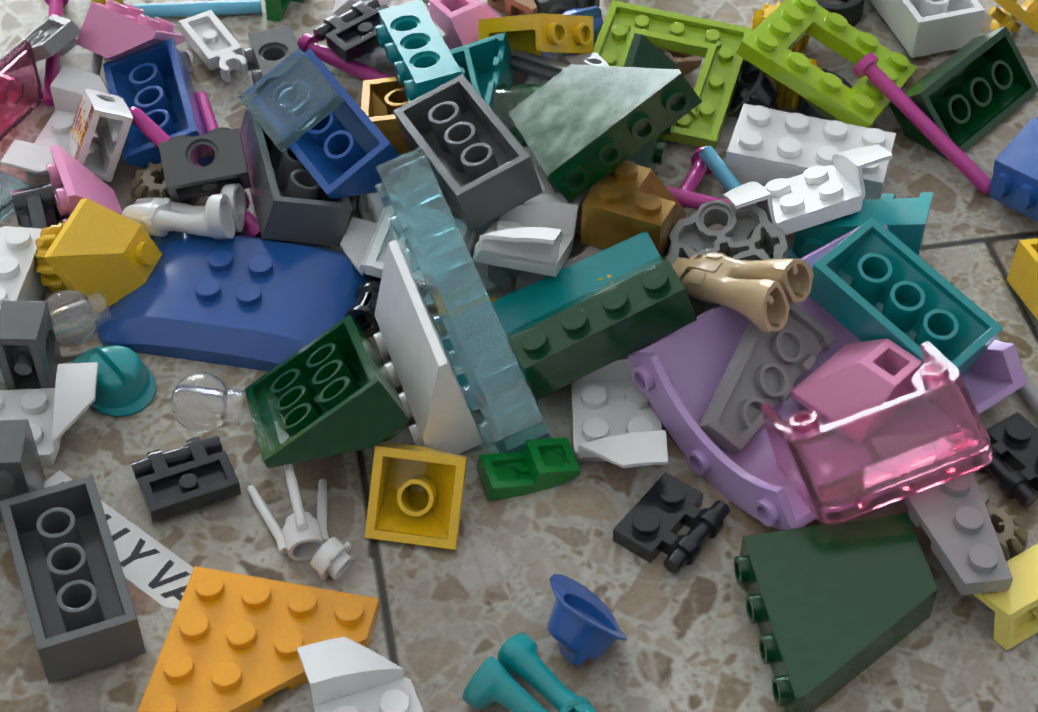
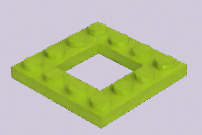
M612 0L594 45L593 53H597L609 66L624 67L634 33L645 36L657 48L705 57L694 88L702 102L675 122L672 135L665 134L664 140L696 147L712 146L716 150L745 63V59L737 55L736 51L741 42L753 31V28Z
M784 0L741 42L736 51L737 55L843 123L867 128L872 127L891 101L866 76L860 78L850 89L842 83L839 77L832 73H825L811 64L805 55L793 52L791 49L806 34H809L855 65L865 55L872 52L879 59L877 66L901 90L917 69L906 56L899 52L890 51L879 44V41L873 35L857 30L848 24V21L842 15L829 12L818 5L816 0Z

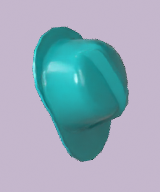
M120 345L98 346L83 352L73 360L72 363L98 362L96 399L91 406L104 415L125 417L141 412L152 402L156 394V380L153 374L142 363L138 354L128 347Z

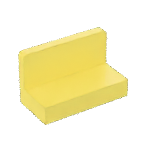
M1038 544L1006 561L1013 578L1009 591L973 594L995 612L993 640L1006 650L1038 633Z

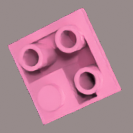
M107 0L106 4L91 2L81 28L82 33L79 34L77 39V45L107 59L115 60L171 38L174 39L176 45L182 44L186 36L175 32L176 25L159 17L153 19L143 15L144 10L123 2L122 5L118 2Z
M429 0L430 16L433 22L447 34V38L444 41L449 50L478 41V19L503 17L490 5L481 0Z
M59 145L50 146L53 163L46 164L52 187H59V189L55 190L54 199L60 218L65 216L69 218L79 201L85 198L122 215L115 192L110 186Z
M888 338L846 344L791 391V397L861 445L915 397L923 361Z

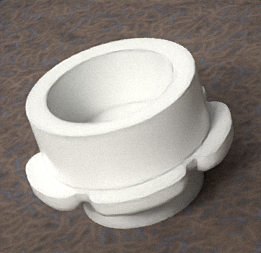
M333 536L319 548L312 558L310 566L318 572L320 580H326L329 576L337 580L346 572L353 562V557L348 554L351 550V543L346 542L343 544Z

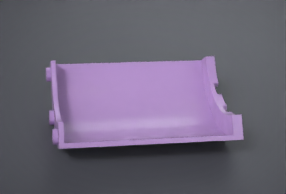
M857 228L801 259L808 263L812 269L818 260ZM810 296L804 302L795 303L836 336V339L829 347L824 348L818 354L815 364L809 371L801 374L793 384L794 388L846 344L861 342ZM717 305L697 316L696 321L627 355L633 368L631 376L634 384L640 391L645 393L658 418L687 457V462L692 471L698 476H704L728 500L747 514L761 521L767 527H774L782 531L802 528L886 474L878 461L873 462L867 453L868 438L859 445L793 399L791 392L785 399L779 400L773 407L771 416L741 451L730 454L705 434L699 424L750 321L744 315L731 308ZM994 340L966 375L934 404L930 403L916 390L915 397L869 438L954 431L1028 384L1015 344Z

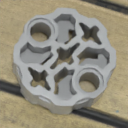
M715 200L701 204L696 213L688 218L680 219L669 234L670 246L668 256L666 257L671 265L680 257L689 259L695 254L705 255L711 252L723 253L726 256L739 260H769L768 254L762 249L765 246L769 254L773 256L772 259H788V245L783 230L775 227L769 221L766 211L751 204L736 209L732 204H728L723 200ZM714 224H720L725 226L723 229L720 230L709 229V227ZM689 296L696 317L719 305Z

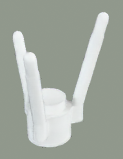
M293 464L284 465L293 514L286 518L282 529L257 489L250 485L247 488V492L276 539L279 554L284 555L288 553V556L296 561L310 560L329 539L327 532V481L320 479L318 482L316 519L303 509Z

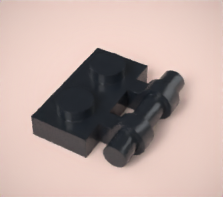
M369 0L365 3L359 1L351 5L350 11L338 17L332 15L324 19L323 25L313 29L314 36L319 42L326 40L327 46L348 63L380 46L375 29L376 26L381 25L378 11L390 7L386 4L380 6L377 0Z
M1019 412L985 430L982 442L975 436H970L964 441L965 451L972 457L971 463L981 473L987 471L1000 484L999 490L1009 499L1016 498L1025 508L1030 507L1037 500L1038 429Z
M218 435L203 440L197 436L186 440V445L165 452H161L160 449L147 452V458L130 463L136 480L138 479L141 494L153 523L241 494L240 483L226 451H223Z
M665 472L613 529L612 541L649 563L660 552L668 555L663 561L665 568L669 572L677 574L685 565H691L701 553L700 547L708 538L716 537L723 529V520L730 513V508L723 501L717 500L710 508L701 510L703 493ZM684 525L691 529L686 535H676Z

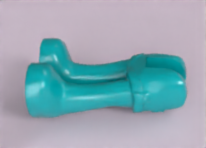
M518 633L505 641L498 652L497 660L493 656L487 658L471 677L462 696L463 701L479 711L497 702L511 712H549L513 679L519 677L531 685L559 712H598L587 698L583 696L578 697L553 674L538 657L536 642L526 633Z

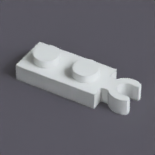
M212 10L179 21L180 33L186 36L187 42L210 71L220 68L221 78L226 82L231 81L230 71L239 70L244 76L249 74L247 60L243 56L242 47Z

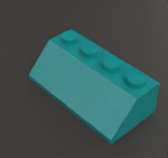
M873 217L868 219L813 265L814 277L809 296L861 342L888 338L923 361L916 390L932 404L938 401L966 375L1003 330L1000 324Z

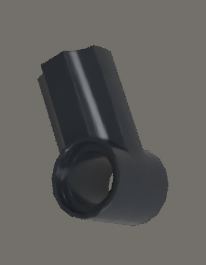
M51 183L11 191L19 226L42 229L51 225H58L56 218H59Z

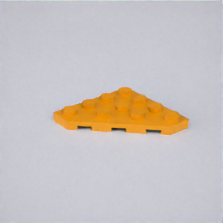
M195 566L137 712H251L263 706V699L286 687L291 691L308 681L297 648L341 637H346L368 648L380 611L379 598Z

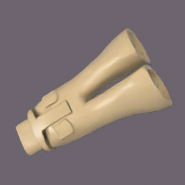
M711 252L705 255L695 254L689 259L680 257L672 264V267L686 288L688 296L731 308L744 315L761 332L765 333L770 331L777 332L784 328L788 320L789 303L804 302L807 299L814 277L811 267L802 259L749 261L735 259L723 253Z

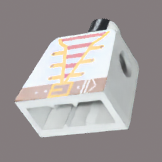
M84 89L70 130L71 156L103 181L112 182L133 120V116L123 98L91 89ZM93 146L97 148L98 153H92L94 152Z

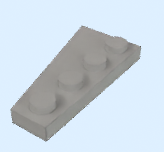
M789 303L788 320L780 331L761 332L749 321L699 424L707 436L730 454L741 451L771 416L773 407L779 400L787 397L793 390L795 381L802 373L809 371L817 361L816 357L824 348L829 347L836 339V336L796 303Z
M958 430L868 438L867 453L873 462L878 461L886 472L884 479L894 493L899 492L908 505V515L917 528L922 527L931 540V550L960 594L970 595L1009 591L1013 578Z

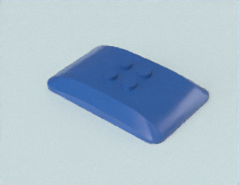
M169 231L164 237L150 236L161 251V258L145 284L105 310L98 325L97 333L100 342L104 346L120 345L128 347L137 353L269 372L343 320L346 311L354 306L356 302L355 294L357 288L362 283L367 282L370 275L364 274L362 276L344 252L291 241L262 239L259 236L254 237L243 234H235L233 239H214L206 236Z

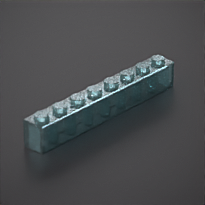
M422 147L376 166L382 180L381 183L375 185L384 207L393 205L396 214L389 217L398 240L406 237L410 247L403 249L412 273L420 270L424 280L417 283L426 306L435 303L439 314L431 317L441 341L450 338L454 349L446 352L456 376L465 373L469 385L462 387L468 405L472 412L480 409L485 421L478 423L477 426L487 449L496 445L499 453L522 452L526 440L551 438Z

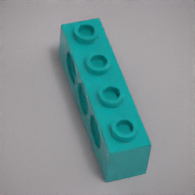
M422 0L378 11L381 25L375 27L378 42L381 48H385L389 65L394 66L399 84L404 85L408 102L462 74Z

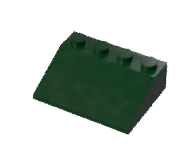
M351 315L345 317L244 389L262 459L268 468L372 448L381 441H388L396 437L402 431L404 425L410 422L378 350Z

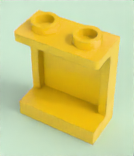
M537 13L478 19V41L505 32L512 52L515 50L526 51L541 56V53L580 54L594 52L593 16Z

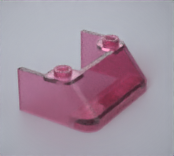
M929 341L920 344L924 364L912 376L915 392L845 419L831 423L826 416L814 411L805 410L797 412L788 420L783 421L769 402L760 405L778 468L819 521L824 523L845 522L981 469L992 461L994 454L990 437L958 368Z

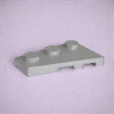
M53 14L0 57V64L6 71H10L53 57L56 53L63 56L76 46L78 42L75 37L82 32L72 20Z

